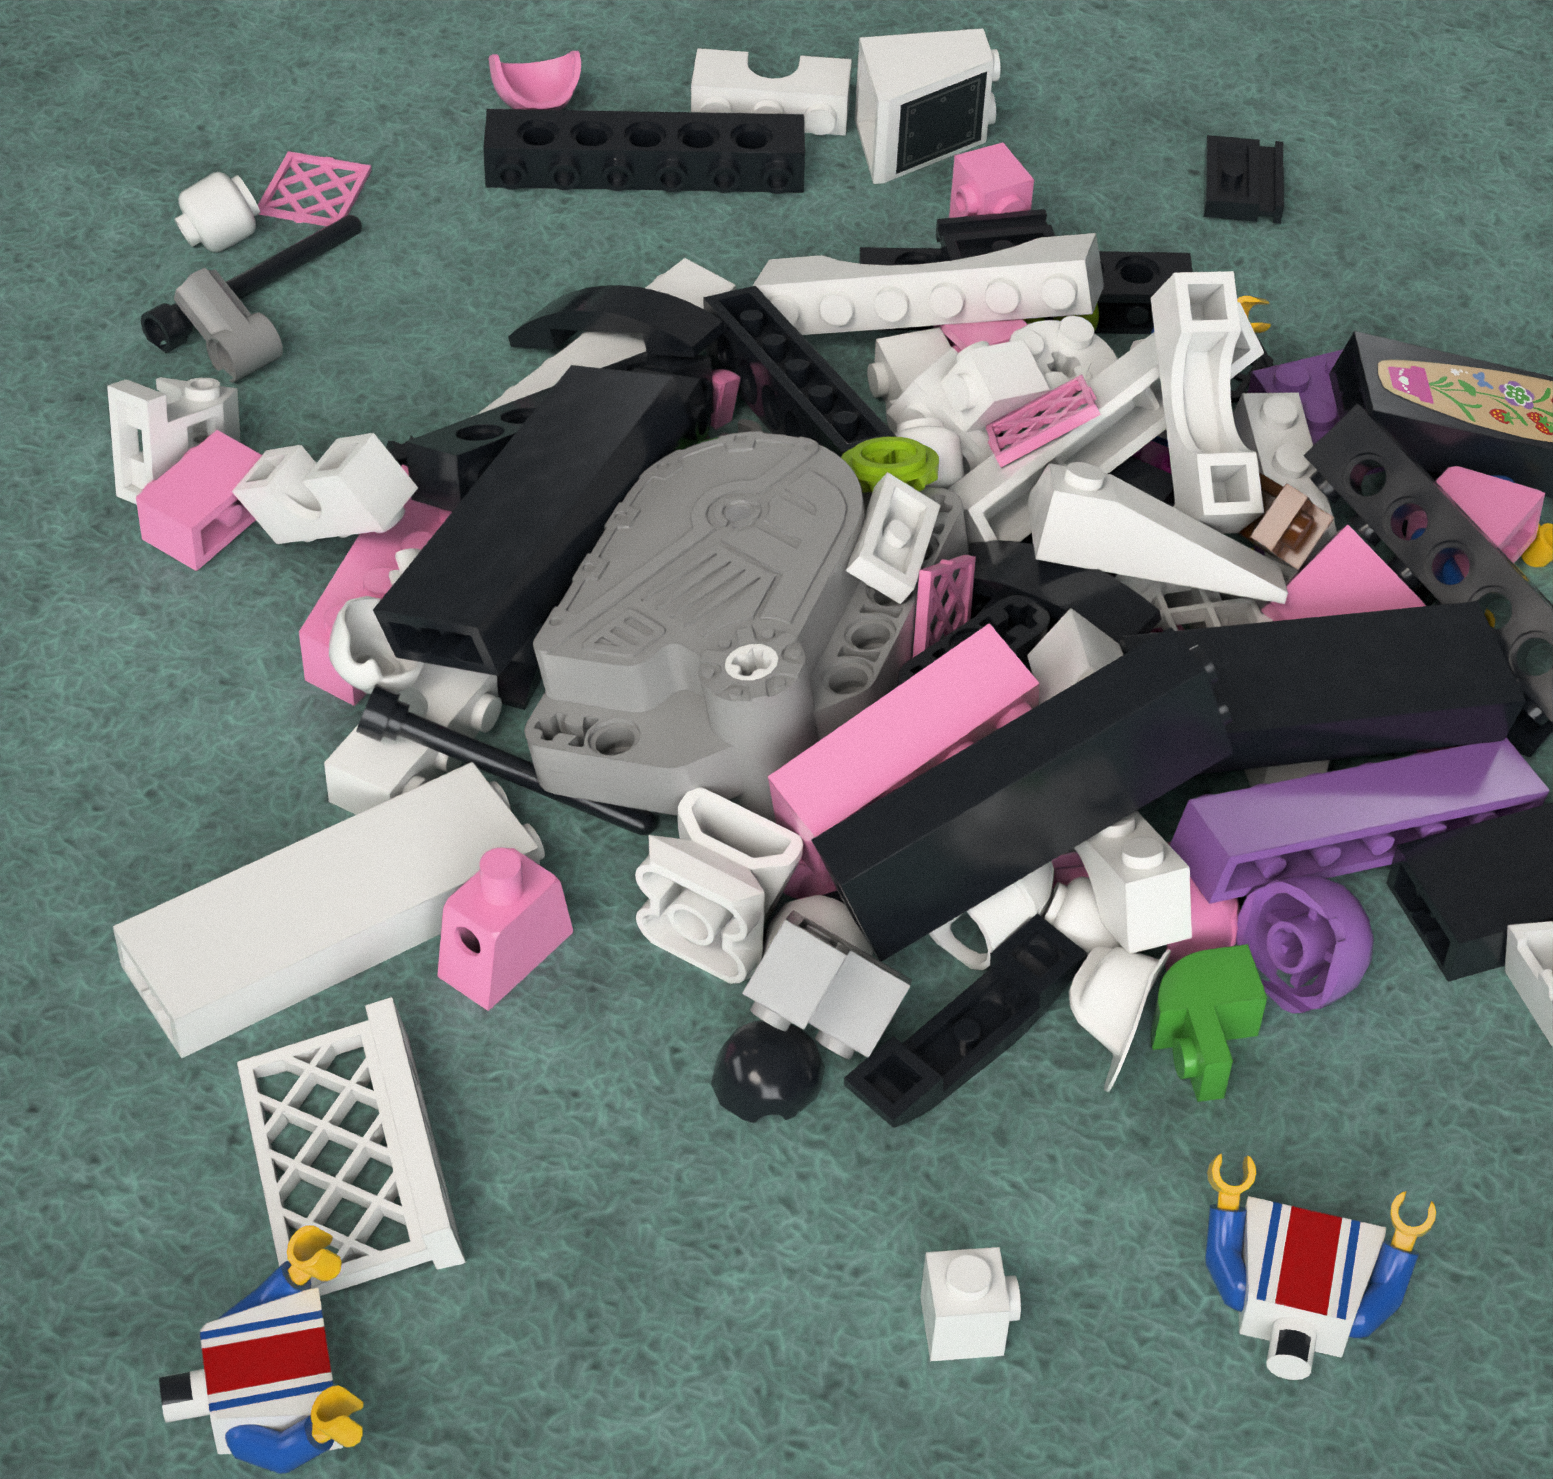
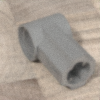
M205 267L194 272L175 290L174 301L206 340V349L214 368L217 371L224 369L233 377L229 380L231 383L276 361L283 355L281 339L271 321L259 312L251 315L216 269L207 270Z

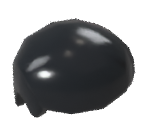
M763 1020L753 1021L737 1028L722 1046L715 1063L711 1086L719 1104L744 1121L755 1123L758 1119L767 1115H780L784 1120H789L795 1117L798 1111H802L817 1098L821 1089L825 1066L816 1043L802 1028L793 1026L791 1023L787 1031H782Z

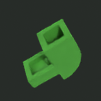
M1248 944L1207 949L1189 954L1173 964L1165 973L1160 983L1150 1034L1152 1049L1173 1047L1176 1073L1181 1080L1190 1078L1197 1102L1223 1099L1225 1097L1233 1063L1226 1040L1254 1037L1259 1034L1267 996Z

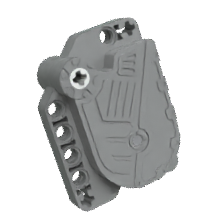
M763 431L741 432L721 435L717 439L705 441L684 450L679 449L660 459L639 476V480L628 492L623 502H619L604 526V533L591 554L587 553L572 578L573 583L559 606L553 608L533 641L545 693L528 719L524 732L539 785L545 791L556 795L678 815V806L688 791L701 787L776 823L768 776L897 688L899 670L913 656L919 575L914 590L899 604L846 571L849 559L862 530L872 492L862 493L857 476L842 458L829 449L818 445L816 441L802 436L797 438L787 435L763 433ZM925 486V489L920 492L941 506L921 569L938 564L942 559L950 560L969 554L963 503L960 496L947 489ZM960 569L954 571L952 575L954 581H956V576ZM941 575L935 577L934 579L935 588H937L938 583L942 577ZM947 589L941 600L943 607L949 597ZM936 615L934 616L932 623L930 625L931 631L937 621Z

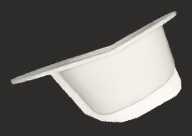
M1098 946L1091 950L1072 980L1069 989L1070 1008L1077 1022L1113 1055L1104 1091L1109 1092L1116 1081L1136 1032L1146 998L1171 953L1169 949L1166 950L1161 959H1156L1139 952L1128 953L1123 947L1111 949Z

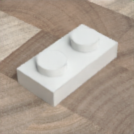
M887 472L873 489L865 513L862 530L849 559L846 571L868 586L901 604L915 588L919 570L921 569L941 505Z

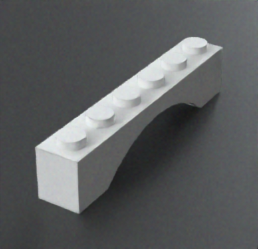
M1096 233L1040 237L1014 247L984 255L916 265L858 264L839 261L823 255L769 259L753 284L801 335L1093 314L1104 287Z

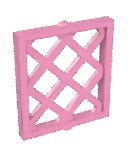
M288 151L258 204L260 209L259 215L293 220L296 223L305 222L328 226L349 214L372 171L371 165ZM304 162L319 165L320 167L304 172L298 164ZM289 167H291L296 175L283 179ZM338 168L354 171L355 173L339 178L333 170ZM326 173L331 179L330 182L315 186L309 178ZM356 180L350 191L345 184ZM302 181L308 188L291 194L285 186ZM337 187L343 194L327 201L321 192ZM278 189L283 198L271 201ZM313 195L319 202V204L303 209L297 200ZM289 203L295 212L275 208ZM344 203L338 214L333 206ZM325 209L331 218L310 214Z
M1082 374L985 426L990 439L988 444L1000 467L1015 461L1101 415L1095 403L1097 398ZM1082 390L1078 396L1072 397L1075 393ZM1088 403L1087 406L1077 410L1082 404ZM1066 407L1062 413H1056L1060 408ZM1041 411H1045L1041 416L1034 417ZM1044 424H1050L1048 427L1039 430ZM1029 427L1024 433L1017 434L1022 428ZM1007 431L1002 437H997L1000 433ZM1012 444L1009 448L1002 451L1005 445Z
M962 555L950 560L942 559L938 564L919 570L912 658L939 641L942 634L947 636L971 619L976 556ZM960 569L957 579L954 581L952 575L955 570ZM941 575L942 577L938 583L937 588H935L934 579L935 577ZM947 589L949 597L943 607L941 600ZM955 608L956 616L951 625L949 622V618L953 609ZM936 615L938 622L932 633L930 625Z

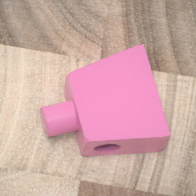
M494 848L487 851L480 859V870L454 892L443 907L438 977L487 1011L493 1008L573 933L560 880L553 873L514 848Z

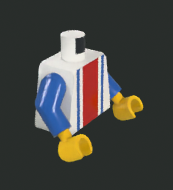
M1221 1153L1211 1161L1207 1171L1209 1183L1218 1192V1203L1210 1205L1205 1255L1206 1267L1224 1304L1239 1311V1333L1270 1341L1267 1356V1368L1270 1372L1284 1379H1304L1311 1374L1314 1352L1342 1357L1349 1337H1369L1399 1309L1419 1253L1413 1249L1416 1238L1429 1232L1435 1222L1436 1209L1434 1203L1431 1201L1426 1221L1420 1226L1411 1227L1404 1224L1398 1214L1407 1191L1396 1196L1390 1213L1392 1225L1395 1227L1392 1241L1384 1240L1386 1227L1248 1196L1246 1206L1243 1208L1239 1206L1240 1193L1249 1189L1254 1183L1256 1177L1255 1164L1251 1157L1245 1156L1242 1167L1244 1174L1242 1182L1238 1186H1231L1226 1184L1220 1176Z
M306 1225L298 1229L288 1243L287 1258L289 1261H285L258 1288L217 1320L206 1323L200 1329L204 1369L159 1377L165 1423L210 1415L218 1454H233L235 1459L279 1474L289 1473L327 1450L340 1449L343 1446L354 1447L361 1441L363 1427L348 1416L355 1411H361L364 1407V1402L346 1388L339 1385L333 1386L319 1288L310 1289V1279L312 1277L320 1281H330L336 1278L341 1271L342 1263L340 1256L324 1249L331 1244L332 1235L313 1225Z

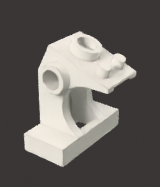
M160 377L156 379V387L159 392L127 379L108 385L116 496L137 505L136 496L142 492L149 482L157 480L179 462L190 448L198 446L216 430L241 443L237 388L220 386V382L213 378H194L183 381ZM138 429L142 430L143 452H139Z

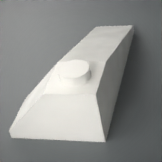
M1073 462L1067 466L1049 463L1029 494L1027 507L1036 560L1092 570L1099 569L1103 572L1285 604L1288 591L1278 563L1123 480L1104 473L1094 465L1083 462Z

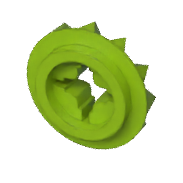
M879 437L866 440L846 451L841 456L857 476L862 493L873 492L875 485L887 472L919 492L925 489V485L938 480L939 456L936 451L909 438Z

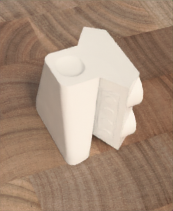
M698 787L688 791L679 803L678 831L680 839L649 835V855L635 873L637 884L649 899L638 910L636 921L642 934L650 943L730 984L740 983L752 977L762 960L763 926L771 916L802 857L803 840L798 834L705 788Z

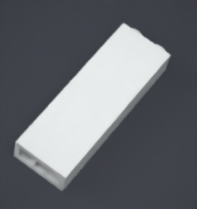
M471 762L114 925L113 930L120 963L180 1057L184 1058L440 935L443 907L446 901L480 870V859L487 851L494 848H514L540 865V860L545 857L543 844L535 829L528 823L521 825L511 812L509 800L502 787L496 781L489 783L474 763Z

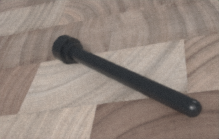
M347 215L231 278L226 283L236 296L242 299L356 236L361 231V221L354 215ZM162 303L141 316V326L145 337L165 353L186 343L188 335L193 331L192 322L176 303L172 305ZM163 340L166 341V344L160 345Z
M376 684L358 724L357 733L381 742L383 736L395 741L399 735L466 764L473 762L478 769L639 835H649L656 828V818L650 811L556 795L545 791L539 785L532 762L409 712L410 705L399 700L400 693Z

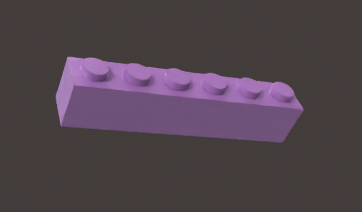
M1506 737L1504 741L1468 744L1429 753L1419 752L1408 757L1378 763L1368 762L1353 768L1327 773H1312L1297 779L1271 784L1261 783L1241 790L1215 795L1205 794L1188 800L1169 846L1190 867L1191 879L1210 904L1247 896L1254 890L1264 887L1271 881L1279 878L1315 874L1326 879L1391 865L1398 844L1541 806L1550 790Z

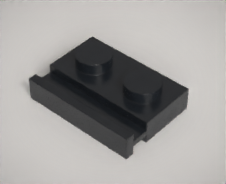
M1207 135L1204 152L1203 217L1257 221L1258 215L1273 216V223L1281 224L1284 209L1283 142L1275 141L1274 147L1260 146L1259 139Z
M1040 209L937 219L935 237L937 242L941 243V254L945 262L996 252L1040 237H1053L1055 234L1052 226L1046 222V210Z

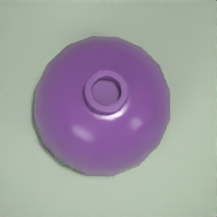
M1312 874L1273 880L1266 886L1250 893L1238 914L1237 945L1248 944L1256 967L1272 981L1261 979L1265 992L1283 1010L1290 1013H1304L1312 1009L1330 1006L1358 987L1372 961L1374 938L1369 917L1360 901L1343 885L1318 875ZM1278 969L1284 973L1292 974L1290 983L1295 988H1290L1276 975ZM1316 975H1318V977L1312 983V985L1302 986L1306 982L1314 978Z

